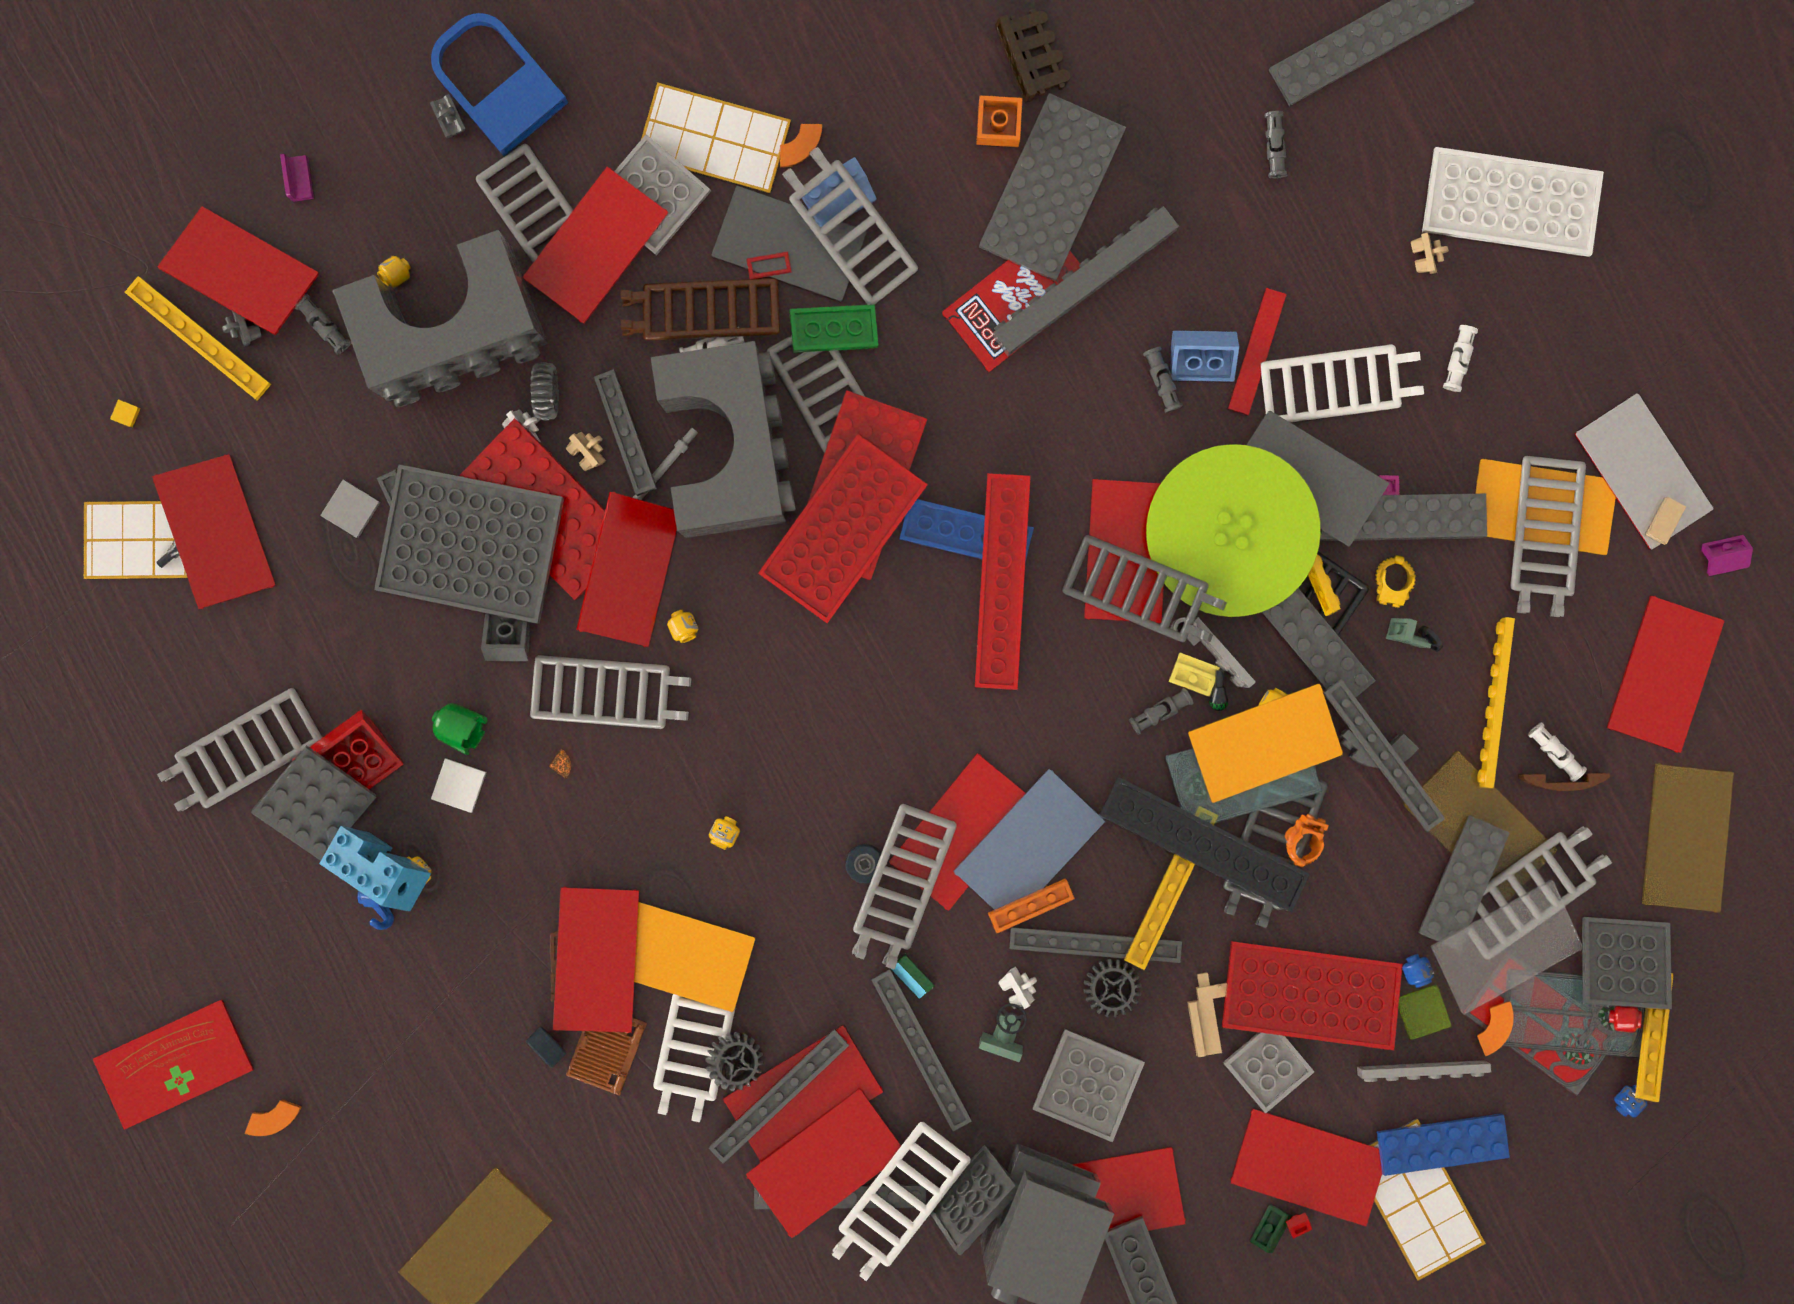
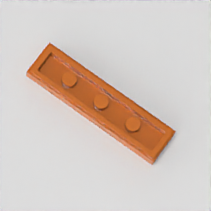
M1063 879L988 912L995 932L1000 933L1075 898L1067 879Z

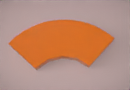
M801 124L797 137L790 143L780 145V168L796 165L810 155L809 152L816 148L820 140L822 124Z
M1511 1001L1490 1007V1023L1485 1031L1477 1035L1485 1056L1497 1051L1506 1042L1511 1033L1514 1019Z
M282 1099L276 1108L270 1112H253L245 1134L267 1136L277 1133L294 1121L302 1106Z

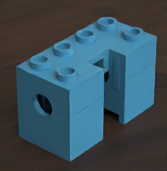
M340 826L319 863L379 905L405 911H411L431 875L430 872L409 858L386 853L391 851L392 847L373 834Z

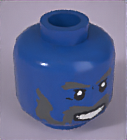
M1416 954L1406 958L1407 963L1402 966V970L1410 985H1415L1418 988L1432 982L1431 979L1434 977V971L1427 957H1419Z
M1629 1085L1624 1086L1614 1097V1101L1618 1105L1615 1109L1624 1117L1627 1115L1637 1117L1648 1105L1647 1100L1635 1098V1085L1632 1087Z

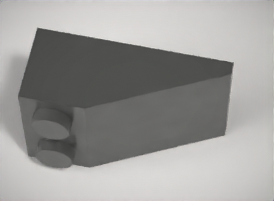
M485 613L481 645L485 661H528L530 622Z

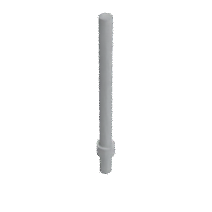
M691 428L681 440L679 439L674 444L675 448L652 474L655 484L681 453L684 454L689 448L688 444L698 434L696 430ZM647 493L639 496L635 494L633 498L642 500Z

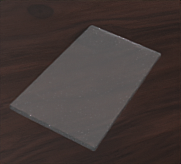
M1550 880L1435 943L1431 948L1460 1011L1465 1015L1580 951L1582 943L1553 880Z

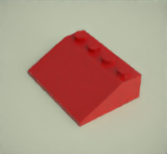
M362 709L310 746L311 749L368 789L403 765L397 753Z

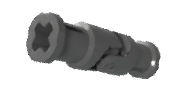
M1270 111L1264 114V117L1267 119V131L1265 132L1268 139L1267 160L1270 161L1268 177L1273 179L1288 176V172L1285 171L1284 161L1287 157L1286 145L1283 139L1285 130L1282 129L1283 111Z
M308 294L304 295L295 308L305 315L306 321L319 333L322 339L328 341L333 346L335 353L341 354L351 345V341L343 337L335 323L331 321L321 308L315 306Z
M1160 346L1144 352L1143 356L1147 357L1151 368L1149 370L1156 387H1158V395L1163 399L1166 407L1164 411L1168 413L1183 407V404L1179 402L1177 397V388L1174 382H1172L1168 364L1163 360L1160 352L1162 348ZM1163 372L1161 376L1157 377V373Z
M1182 688L1180 693L1171 698L1168 696L1156 703L1153 708L1145 709L1141 715L1129 718V721L1137 735H1140L1142 730L1151 725L1156 726L1159 720L1162 721L1178 713V710L1187 705H1193L1194 702L1188 691ZM1163 704H1166L1171 711L1170 714L1167 713V709Z

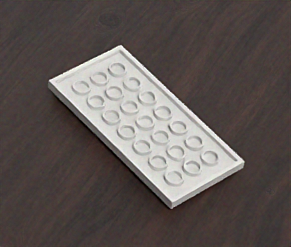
M1435 147L1422 232L1590 257L1593 252L1604 172Z

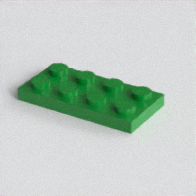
M875 305L790 309L789 311L793 353L878 348Z

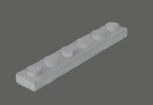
M1485 1060L1357 1067V1075L1366 1082H1375L1377 1078L1396 1081L1399 1080V1077L1418 1080L1420 1076L1439 1079L1442 1078L1441 1075L1449 1074L1450 1077L1460 1078L1463 1077V1074L1471 1073V1076L1480 1077L1484 1076V1073L1491 1072V1064Z

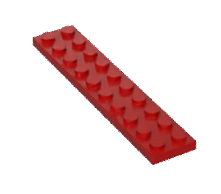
M987 474L975 687L1018 690L1031 476Z

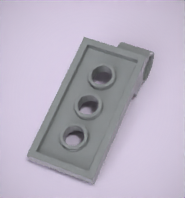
M1186 617L1176 619L1172 623L1171 629L1178 631V624L1184 623ZM1199 617L1195 618L1192 626L1213 634ZM1191 634L1188 635L1187 639L1193 646L1199 641L1203 643L1217 659L1216 665L1231 675L1229 679L1237 688H1250L1255 683L1254 679L1215 635H1213L1211 642Z

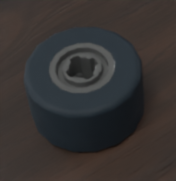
M868 844L857 845L851 849L845 864L849 876L856 882L870 883L881 856L880 851Z
M539 1027L526 1040V1043L551 1068L566 1055V1051L543 1027Z

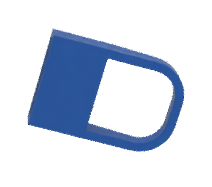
M476 13L465 16L442 34L433 47L431 63L435 75L504 157L568 104L563 93L505 25L491 15ZM475 26H488L495 29L505 39L525 65L473 107L445 75L442 67V58L447 47L468 29Z

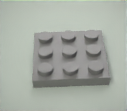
M1259 1032L1223 1062L1265 1113L1314 1073L1313 1069L1285 1036Z

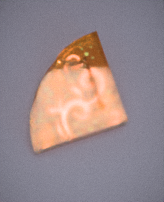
M561 749L549 767L565 779L570 774L571 761L568 754Z

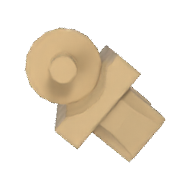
M1428 233L1421 234V238L1411 241L1414 254L1425 251L1426 258L1415 261L1416 270L1418 273H1437L1434 256H1437L1438 262L1444 261L1443 253L1449 251L1448 247H1441L1440 240L1434 241L1435 249H1432L1430 235Z
M580 432L578 434L574 433L569 437L571 441L567 445L566 450L572 456H576L579 452L585 456L579 462L584 471L600 466L606 461L600 454L603 450L599 445L602 441L601 436L593 438L590 433L585 436Z

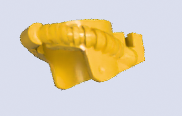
M1395 555L1394 558L1391 557L1387 558L1386 561H1382L1383 563H1380L1378 570H1376L1375 579L1379 585L1377 588L1379 595H1377L1376 601H1379V604L1387 605L1389 603L1392 604V607L1400 608V606H1404L1405 600L1409 599V592L1414 588L1416 575H1414L1413 567L1407 561H1404V557ZM1392 564L1401 565L1407 572V582L1398 591L1390 589L1385 581V569Z

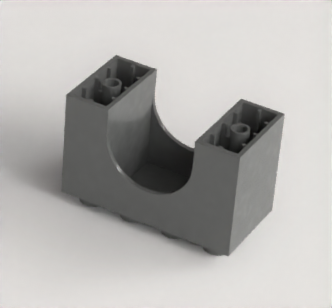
M499 230L457 244L468 276V292L459 312L452 319L439 326L417 328L407 325L395 292L375 275L333 289L368 389L387 401L394 400L395 406L401 407L418 401L420 399L418 391L434 385L436 392L447 391L461 384L458 378L460 375L474 371L477 378L485 377L498 372L501 369L498 362L514 356L517 363H523L541 355L538 347L548 344L526 281L522 278L523 273L515 251Z
M752 341L651 357L657 401L666 413L689 409L714 411L728 420L732 425L734 433V447L731 457L726 466L716 476L700 483L671 487L677 531L685 538L786 523L785 512L794 511L796 508L790 480L780 482L778 470L789 468L783 437L773 439L772 428L783 425L777 395H766L765 386L776 384L770 351L759 353L756 342Z
M1017 1143L1006 1170L1018 1186L1014 1200L990 1223L980 1238L987 1284L993 1287L991 1295L1006 1304H1017L1019 1297L1036 1304H1080L1113 1219V1209L1110 1203L1095 1198L1101 1184L1097 1174Z

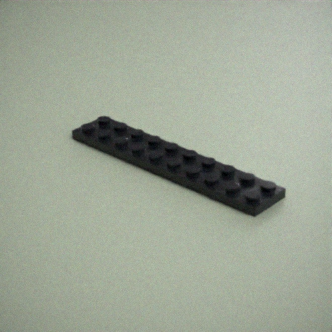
M1120 777L1116 778L1098 815L1289 913H1292L1310 875Z

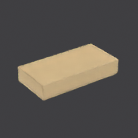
M1665 497L1645 535L1664 545L1667 544L1686 506L1669 497Z

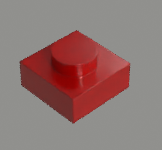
M1306 1213L1294 1215L1290 1220L1286 1221L1293 1239L1312 1230Z

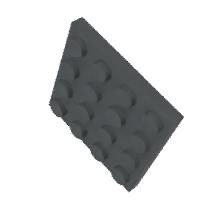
M306 745L253 807L251 813L321 861L340 826L351 828L375 800L376 794Z
M1591 917L1582 918L1583 1004L1672 1009L1670 923Z
M984 1145L972 1157L969 1165L930 1215L954 1251L961 1256L976 1238L986 1230L990 1223L1001 1214L1003 1209L1014 1200L1018 1186L992 1151Z

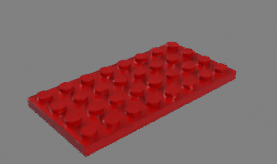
M846 390L808 503L857 434L910 471L927 419ZM881 550L861 576L862 578L872 579Z
M514 418L459 476L564 497L549 575L574 600H577L587 588L605 509L534 435Z
M857 434L758 574L828 623L928 484Z
M1231 942L1222 1028L1394 1050L1402 964Z

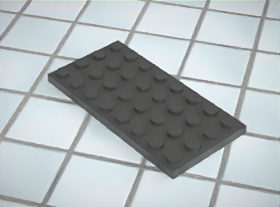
M1049 93L981 239L979 248L1056 282L1126 127Z

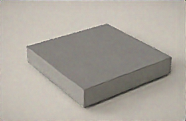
M342 480L320 516L354 537L359 538L381 502L347 481Z

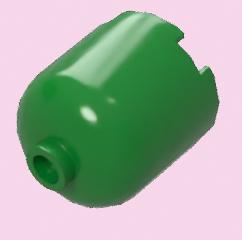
M455 703L445 705L440 710H437L432 717L435 737L465 755L470 754V751H468L470 748L476 749L485 731L481 730L483 723L487 724L488 722L487 717Z

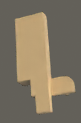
M1207 972L1197 974L1199 987H1196L1198 1000L1187 1002L1197 1057L1222 1053L1213 999L1225 997L1227 983L1210 985Z

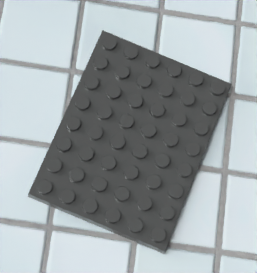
M399 464L374 590L540 624L564 497Z

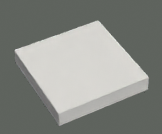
M446 758L431 799L473 813L487 772Z

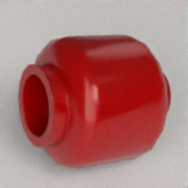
M1615 1006L1614 1010H1610L1609 1023H1613L1616 1031L1634 1033L1637 1028H1641L1642 1011H1638V1007Z

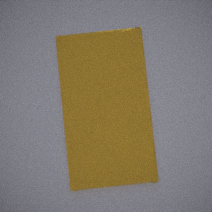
M1457 751L1422 786L1445 817L1443 821L1429 830V832L1451 854L1468 815L1510 832L1491 876V879H1493L1546 842L1547 839L1495 787H1479L1480 782L1477 781L1479 771ZM1405 803L1403 806L1414 816ZM1555 847L1549 849L1552 855L1558 851ZM1541 855L1532 861V864L1538 871L1547 861ZM1525 867L1514 874L1522 886L1531 878ZM1507 879L1496 886L1507 902L1516 893Z
M1655 764L1642 904L1714 911L1715 913L1721 911L1733 772Z
M495 1167L404 1265L399 1273L432 1304H475L547 1227L552 1219Z

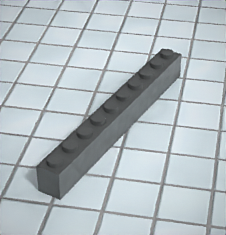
M1163 206L1159 210L1157 208L1151 210L1146 215L1148 218L1143 222L1140 220L1130 226L1131 231L1127 234L1121 233L1112 240L1114 243L1109 247L1105 245L1096 252L1097 256L1092 260L1089 258L1085 259L1079 264L1080 268L1077 271L1073 272L1071 270L1062 277L1063 281L1058 285L1053 283L1045 290L1046 294L1042 297L1036 296L1028 302L1030 306L1026 309H1018L1011 315L1012 319L1007 323L1005 321L999 323L994 328L993 338L1007 356L1011 355L1175 233L1179 225Z

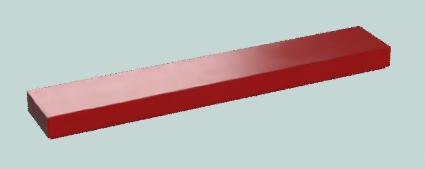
M1269 288L1265 289L1227 410L1249 415L1261 378V363L1266 361L1287 294Z

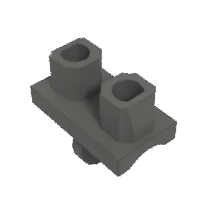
M450 94L430 102L447 139L466 130Z
M234 311L232 313L235 322H233L232 316L225 318L227 324L222 327L223 332L230 333L232 338H237L238 330L244 347L249 346L251 341L261 337L258 325L247 327L245 323L247 319Z

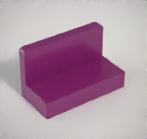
M280 154L286 196L293 202L314 199L308 157L303 155L289 158L286 154Z
M1744 535L1702 544L1701 550L1709 561L1708 575L1712 576L1750 567L1753 547Z

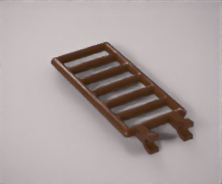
M775 278L645 284L643 291L639 292L621 290L623 306L643 303V321L621 320L623 336L643 333L645 340L778 335L780 332L778 280ZM758 287H770L771 327H758ZM736 288H749L750 328H737ZM715 289H728L727 329H716ZM694 290L707 291V329L694 330ZM664 291V331L652 332L651 292ZM673 291H685L686 330L673 331Z

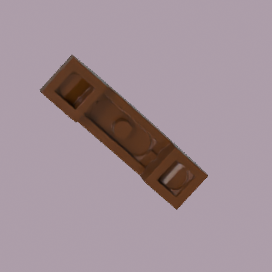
M1585 773L1582 776V782H1546V774H1518V779L1527 784L1556 791L1587 789L1610 778V773Z

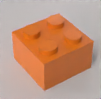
M979 97L976 145L1019 147L1022 98Z

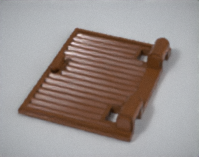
M632 1017V1026L636 1027L633 1036L627 1035L626 1032L582 1031L566 1076L620 1096L647 1023ZM612 1074L617 1075L614 1085L609 1083Z

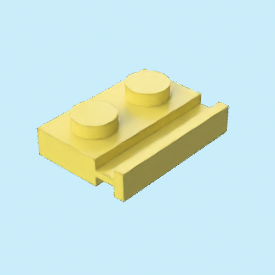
M1179 653L1168 682L1209 697L1215 683V670H1220V667Z

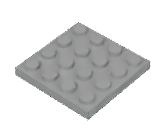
M647 134L614 171L669 212L645 244L656 256L711 192L704 183Z
M1064 1029L1033 1105V1110L1113 1142L1145 1062Z

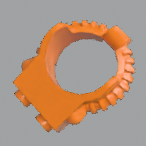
M1302 814L1296 820V824L1285 833V839L1287 840L1286 848L1294 865L1304 867L1318 859L1324 848V830L1327 831L1329 826L1325 823L1326 820L1322 818L1315 819L1310 814H1307V816ZM1310 833L1312 838L1309 846L1312 851L1299 858L1296 854V845L1303 838L1304 834Z

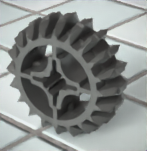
M537 363L532 367L530 392L533 413L537 419H555L558 415L559 406L557 370L553 363Z
M1107 959L1108 966H1105L1100 961L1099 965L1101 968L1099 970L1096 966H1092V969L1096 972L1094 975L1087 972V976L1091 978V981L1084 980V984L1090 986V988L1083 989V992L1086 994L1091 993V995L1085 999L1087 1002L1094 1000L1090 1007L1094 1009L1099 1006L1097 1008L1098 1014H1101L1105 1009L1106 1017H1109L1110 1011L1113 1012L1114 1017H1118V1010H1120L1122 1015H1126L1125 1007L1130 1011L1133 1010V1007L1130 1005L1131 1001L1134 1004H1138V1000L1133 998L1134 995L1141 996V992L1135 990L1142 987L1141 983H1134L1139 979V976H1131L1135 971L1133 967L1126 971L1128 967L1126 962L1120 967L1119 959H1116L1114 965H1112L1111 959ZM1117 971L1122 973V975L1115 979H1109L1104 973ZM1098 979H1100L1104 984V988L1097 997L1095 986ZM1128 979L1129 992L1125 998L1121 993V988ZM1106 980L1113 986L1117 984V987L1115 988L1117 989L1116 991L1119 993V996L1113 991L1107 992L1109 988L1108 984L1105 982ZM1110 997H1115L1120 1001V1003L1115 1005H1107L1102 1002Z
M735 1032L733 1037L730 1033H726V1040L721 1036L718 1037L720 1043H712V1046L715 1047L714 1051L708 1050L707 1052L712 1057H708L705 1060L710 1064L706 1067V1070L711 1072L709 1075L710 1079H715L714 1083L717 1086L721 1084V1088L724 1090L729 1087L731 1091H734L736 1085L739 1090H743L744 1083L748 1087L751 1086L749 1080H757L754 1074L762 1073L758 1066L763 1065V1061L759 1059L763 1056V1053L758 1051L760 1046L754 1044L755 1040L752 1037L748 1039V1035L745 1033L741 1037L738 1032ZM737 1045L730 1053H724L728 1048ZM745 1047L749 1052V1063L744 1061L745 1053L743 1051ZM727 1059H737L740 1063L732 1064ZM720 1060L724 1061L726 1064L724 1069L726 1072L724 1076L720 1071ZM745 1070L741 1075L733 1077L736 1076L738 1071Z

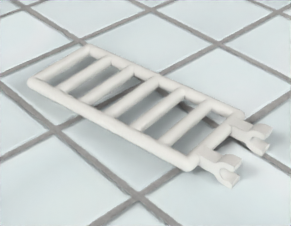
M1384 345L1264 361L1261 363V375L1266 414L1268 411L1274 413L1269 369L1282 368L1287 407V414L1279 416L1290 423L1400 408L1402 404L1401 397L1424 394L1423 386L1400 388L1397 363L1421 360L1420 352L1396 354V347L1394 345ZM1388 354L1393 400L1380 402L1375 355ZM1367 356L1371 403L1359 405L1354 358ZM1346 359L1350 406L1338 408L1333 361ZM1324 362L1329 409L1317 410L1312 364ZM1303 365L1308 412L1296 413L1291 367Z
M673 994L653 1084L655 1089L663 1091L658 1114L666 1115L668 1113L671 1093L696 1098L691 1121L700 1122L705 1100L714 1101L719 1085L717 1086L714 1083L715 1079H711L709 1092L663 1082L665 1069L710 1078L711 1072L704 1068L667 1061L670 1048L710 1057L712 1056L707 1053L708 1050L714 1051V1048L672 1040L674 1027L721 1036L726 1040V1033L731 1031L735 1010L730 1012ZM679 1006L725 1015L723 1028L677 1019ZM720 1060L719 1062L721 1073L724 1064V1061Z
M920 1122L840 1224L839 1230L844 1234V1237L833 1248L832 1255L839 1260L852 1242L872 1255L860 1270V1277L866 1281L880 1262L885 1266H890L969 1165L970 1157L926 1123ZM922 1133H925L960 1160L953 1171L915 1143ZM909 1149L947 1177L940 1188L902 1160ZM896 1166L934 1195L927 1205L889 1177ZM883 1183L920 1211V1214L913 1222L876 1194ZM870 1200L907 1228L900 1239L863 1211ZM856 1218H859L894 1245L887 1256L849 1228Z

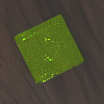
M1437 985L1399 997L1398 1007L1410 1040L1451 1027Z

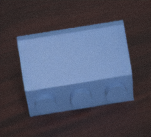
M854 157L844 163V167L871 203L876 201L877 198L868 178L856 158ZM837 171L802 197L808 209L844 182ZM849 188L813 216L815 221L821 228L855 201L857 197ZM861 206L859 209H857V210H856L855 212H853L852 214L856 213L857 211L861 210V209L864 208V207Z
M1173 331L1170 363L1172 380L1234 382L1239 352L1237 332Z

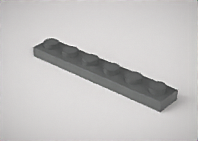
M613 369L594 376L635 494L639 496L657 489L615 370Z

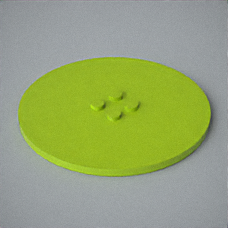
M1248 445L1215 446L1195 453L1183 460L1165 477L1158 487L1147 517L1146 535L1148 551L1151 560L1207 582L1209 587L1206 594L1227 602L1224 610L1202 602L1200 611L1226 617L1253 615L1268 610L1284 601L1294 593L1309 574L1316 559L1320 543L1319 511L1313 494L1305 480L1290 464L1266 450ZM1167 576L1164 584L1174 593L1179 580ZM1187 584L1181 600L1192 606L1199 588Z

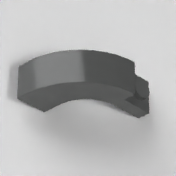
M1344 729L1339 734L1343 739L1341 743L1349 750L1354 749L1349 755L1351 759L1365 766L1379 768L1349 729ZM1398 733L1389 743L1403 762L1408 760L1419 749L1404 733Z

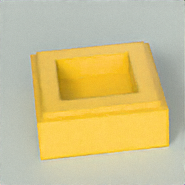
M118 400L110 419L133 428L140 408Z

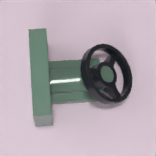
M1391 618L1386 639L1420 648H1431L1436 652L1443 648L1439 637L1427 626H1421L1418 629L1419 637L1414 635L1417 624L1416 620Z
M1010 1003L1002 1006L996 1016L997 1025L993 1035L982 1032L979 1049L1020 1062L1023 1046L1014 1043L1016 1034L1025 1027L1027 1016L1022 1007ZM1009 1006L1016 1007L1023 1015L1017 1016L1015 1013H1008L1004 1008ZM1020 1019H1024L1023 1026L1019 1029V1026L1021 1024Z

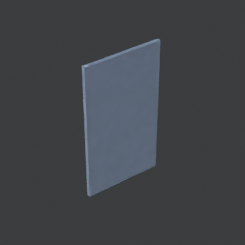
M1048 769L954 870L955 875H958L995 910L1043 889L1105 821L1055 775L1053 770Z

